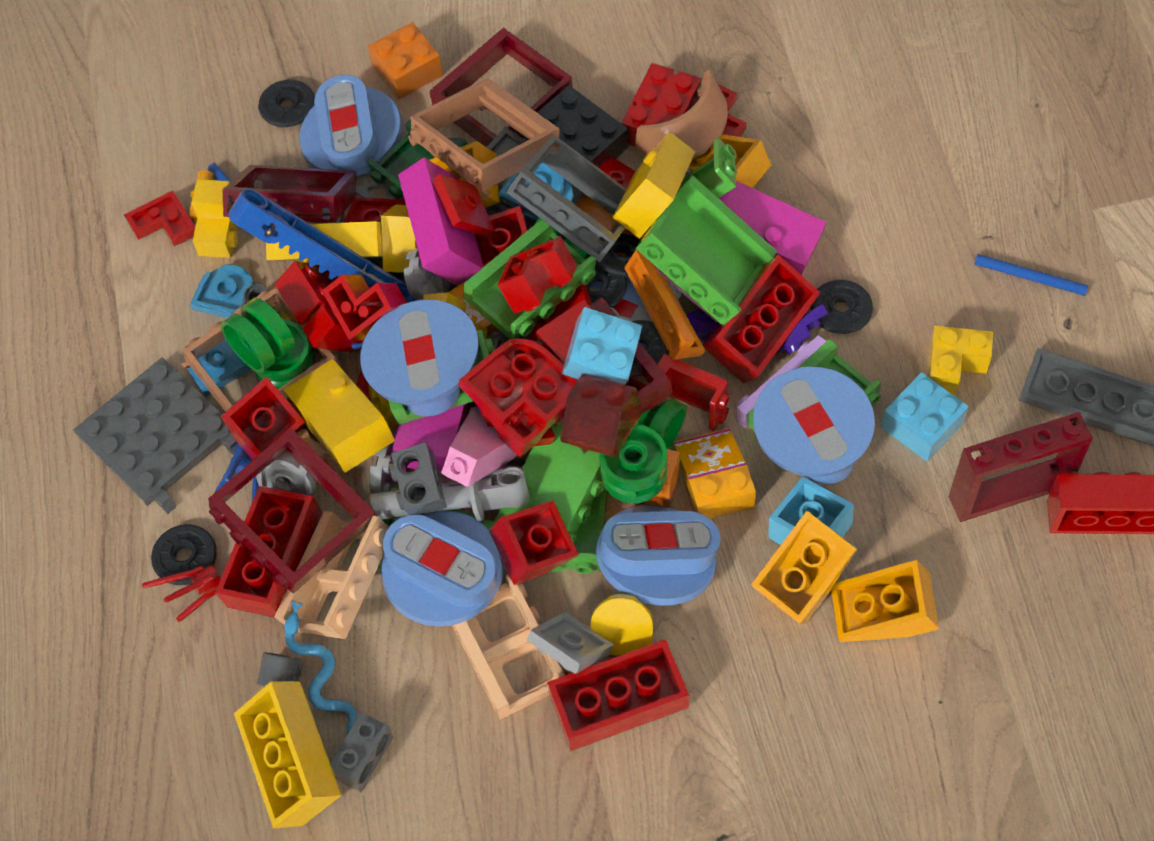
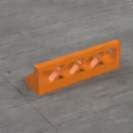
M636 249L624 268L672 359L702 356L705 349L668 281L658 273L655 265Z

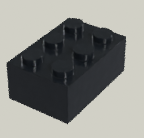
M570 85L537 112L559 128V139L595 166L602 164L611 157L617 159L629 148L628 128Z

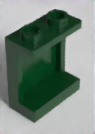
M411 119L404 124L408 134L379 162L376 163L371 158L367 161L370 177L378 185L383 183L387 186L389 193L398 200L400 198L404 199L398 174L424 157L428 160L435 158L420 144L413 146L410 143Z

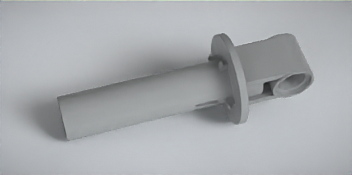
M519 467L495 470L469 487L457 481L442 483L447 507L432 512L472 507L476 520L484 521L487 510L523 506L530 499L524 472ZM421 489L417 491L413 498L414 501L423 499L426 490ZM400 490L372 493L371 508L376 512L375 516L382 520L409 515L405 509L401 510L398 505L396 493L400 492Z

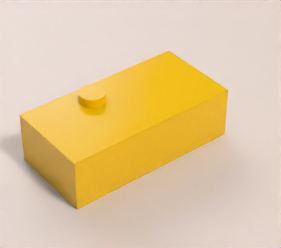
M669 131L657 146L648 152L641 165L636 169L612 218L640 239L674 200L695 151Z
M381 222L310 224L363 258L383 257ZM279 242L275 244L266 243V260L299 261L300 253L297 251L290 255V246L286 245L281 249L279 248ZM309 258L303 260V262L309 263L310 261Z
M333 359L283 389L292 407L305 421L306 427L344 473L395 441L383 415Z
M271 681L234 713L273 828L304 826L342 796L300 681Z

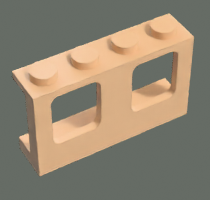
M324 511L297 569L350 522L342 521L333 512ZM373 516L368 528L355 538L362 539L350 567L342 568L341 565L351 543L294 594L287 588L274 617L285 625L287 618L294 610L291 602L294 601L296 605L302 603V607L297 610L300 620L297 632L346 639L383 558V539L389 526L378 516ZM333 591L338 592L325 621H316L327 595Z
M509 574L505 575L507 583L500 585L497 594L483 611L508 599H512L516 602L526 621L525 627L497 641L490 642L487 640L476 618L477 615L465 622L452 625L499 720L549 696L547 682L569 674L568 670L549 655L542 653L553 673L552 679L522 694H516L513 691L503 671V667L511 661L534 650H538L536 646L527 641V637L531 629L539 626L541 618L535 606L529 607L526 603L525 598L528 597L523 583L513 585Z

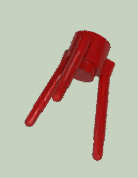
M200 565L189 571L144 582L142 587L158 586L195 576L191 578L192 584L164 597V602L167 603L193 590L198 595L204 593L176 617V620L180 622L207 599L217 595L215 590L220 582V577L212 565L206 568Z

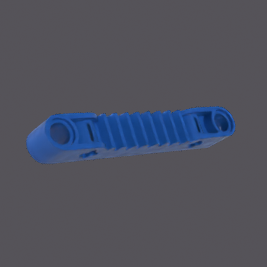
M243 189L228 213L233 223L268 244L279 242V248L281 249L288 245L290 246V255L298 251L300 253V261L309 258L310 267L319 264L320 273L326 270L330 271L329 279L331 280L336 276L340 277L342 274L362 275L369 289L372 287L371 285L374 286L376 283H396L407 303L417 299L411 296L404 282L255 190Z

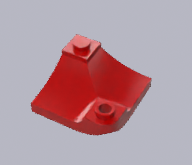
M527 339L508 340L460 378L458 386L490 420L499 434L498 438L519 457H522L539 442L546 431L586 393L588 388L582 380L563 375L564 364L546 348Z

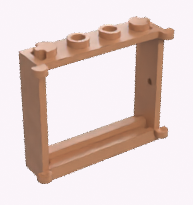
M486 78L412 115L411 135H409V141L413 146L417 144L423 146L434 157L448 165L451 170L465 178L468 183L478 188L481 198L486 199L490 197V192L487 189L519 173L553 134L559 138V128L492 80ZM478 109L480 111L487 109L529 140L481 164L437 130ZM553 143L551 145V147L554 146L556 149L559 150V146L557 144Z
M277 287L272 290H265L258 295L257 298L262 299L272 308L276 305L280 306L290 320L300 325L301 328L307 323L305 322L303 325L298 323ZM243 306L239 307L234 313L241 315V308ZM223 321L214 324L209 332L201 338L196 337L189 341V344L182 350L186 361L181 363L185 370L190 367L193 369L226 412L232 404L197 360L226 340L221 330V323ZM314 348L322 359L278 389L288 402L289 400L283 391L286 387L331 359L340 368L342 367L329 350Z

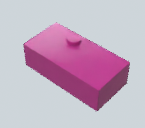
M424 157L398 174L422 267L458 286L483 268V263L474 233L452 226L433 183V179L439 174L457 180L459 178Z
M736 181V187L718 199L777 251L775 256H781L802 275L827 222Z
M471 402L448 409L439 415L426 416L398 425L393 452L426 442L433 450L438 472H442L450 446L469 414ZM411 462L407 468L417 469L419 462Z

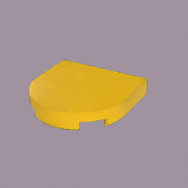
M615 594L609 596L594 609L590 629L614 644L610 655H623L653 644V617L650 610L638 601V598L628 594Z

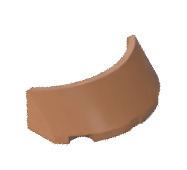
M710 69L704 72L702 86L696 92V97L699 99L697 103L686 113L673 120L638 127L635 150L646 156L670 131L695 151L692 158L694 159L706 153L714 145V140L721 138L726 127L728 108L726 99Z

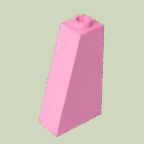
M473 406L450 446L442 474L469 487L516 458L517 454L498 438L499 434L494 426H487L479 407Z

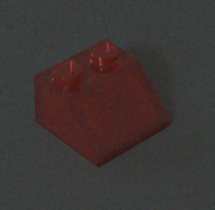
M582 373L567 397L560 435L561 442L615 457L643 413L636 388Z

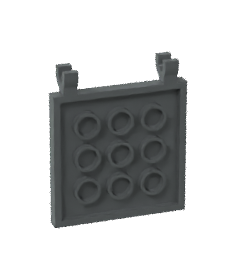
M163 357L73 429L75 434L147 506L155 501L167 514L177 507L172 501L171 496L166 492L169 487L220 444L232 455H234L235 449L239 445L222 420V413Z

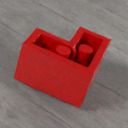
M560 236L510 256L497 285L514 314L524 310L530 312L540 306L546 289L554 286L563 287L571 282L577 264Z
M342 274L322 290L349 340H364L369 330L382 316L407 303L396 283H376L369 289L362 275Z

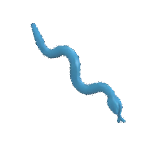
M292 601L291 604L294 610L284 625L287 647L298 655L318 656L323 661V667L315 675L308 687L309 700L316 709L326 712H344L349 719L346 730L348 734L358 718L356 709L346 701L324 699L320 693L322 686L334 672L336 660L332 651L323 645L300 644L295 640V634L299 629L300 621L297 610L302 607V603L296 605Z

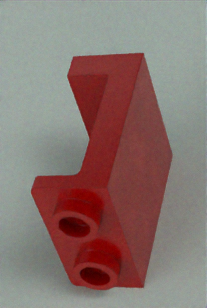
M664 354L658 366L670 380L673 392L670 396L708 412L709 429L715 431L719 423L724 424L730 408L727 407L731 396L727 393L728 381L680 360H673L671 356Z

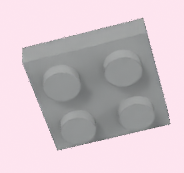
M566 612L531 629L527 637V641L536 646L540 652L549 655L566 670L572 671L575 674L610 655L614 645Z

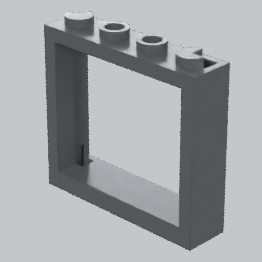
M553 134L520 171L506 193L600 262L625 227L618 222L612 231H609L534 173L542 163H545L613 215L626 188ZM555 143L561 148L558 150L554 146L551 147V145ZM603 237L605 241L603 242L599 238Z

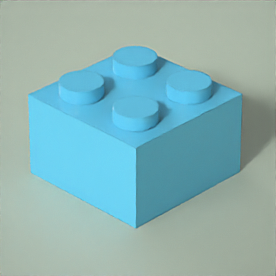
M584 307L575 324L562 374L620 392L630 375L642 325Z
M921 372L884 411L881 428L928 462L963 425L969 406Z
M802 476L769 517L768 538L781 545L806 511L810 512L843 538L853 524L854 504Z

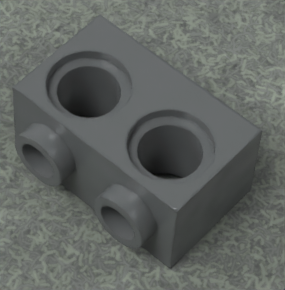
M426 442L391 453L393 463L389 464V469L394 482L398 481L400 492L396 493V497L401 510L405 509L409 515H422L447 507L434 453ZM418 461L417 469L408 473V465L411 462ZM425 489L426 494L424 498L420 501H414L415 493Z
M361 712L330 762L335 779L361 792L393 740L389 726Z

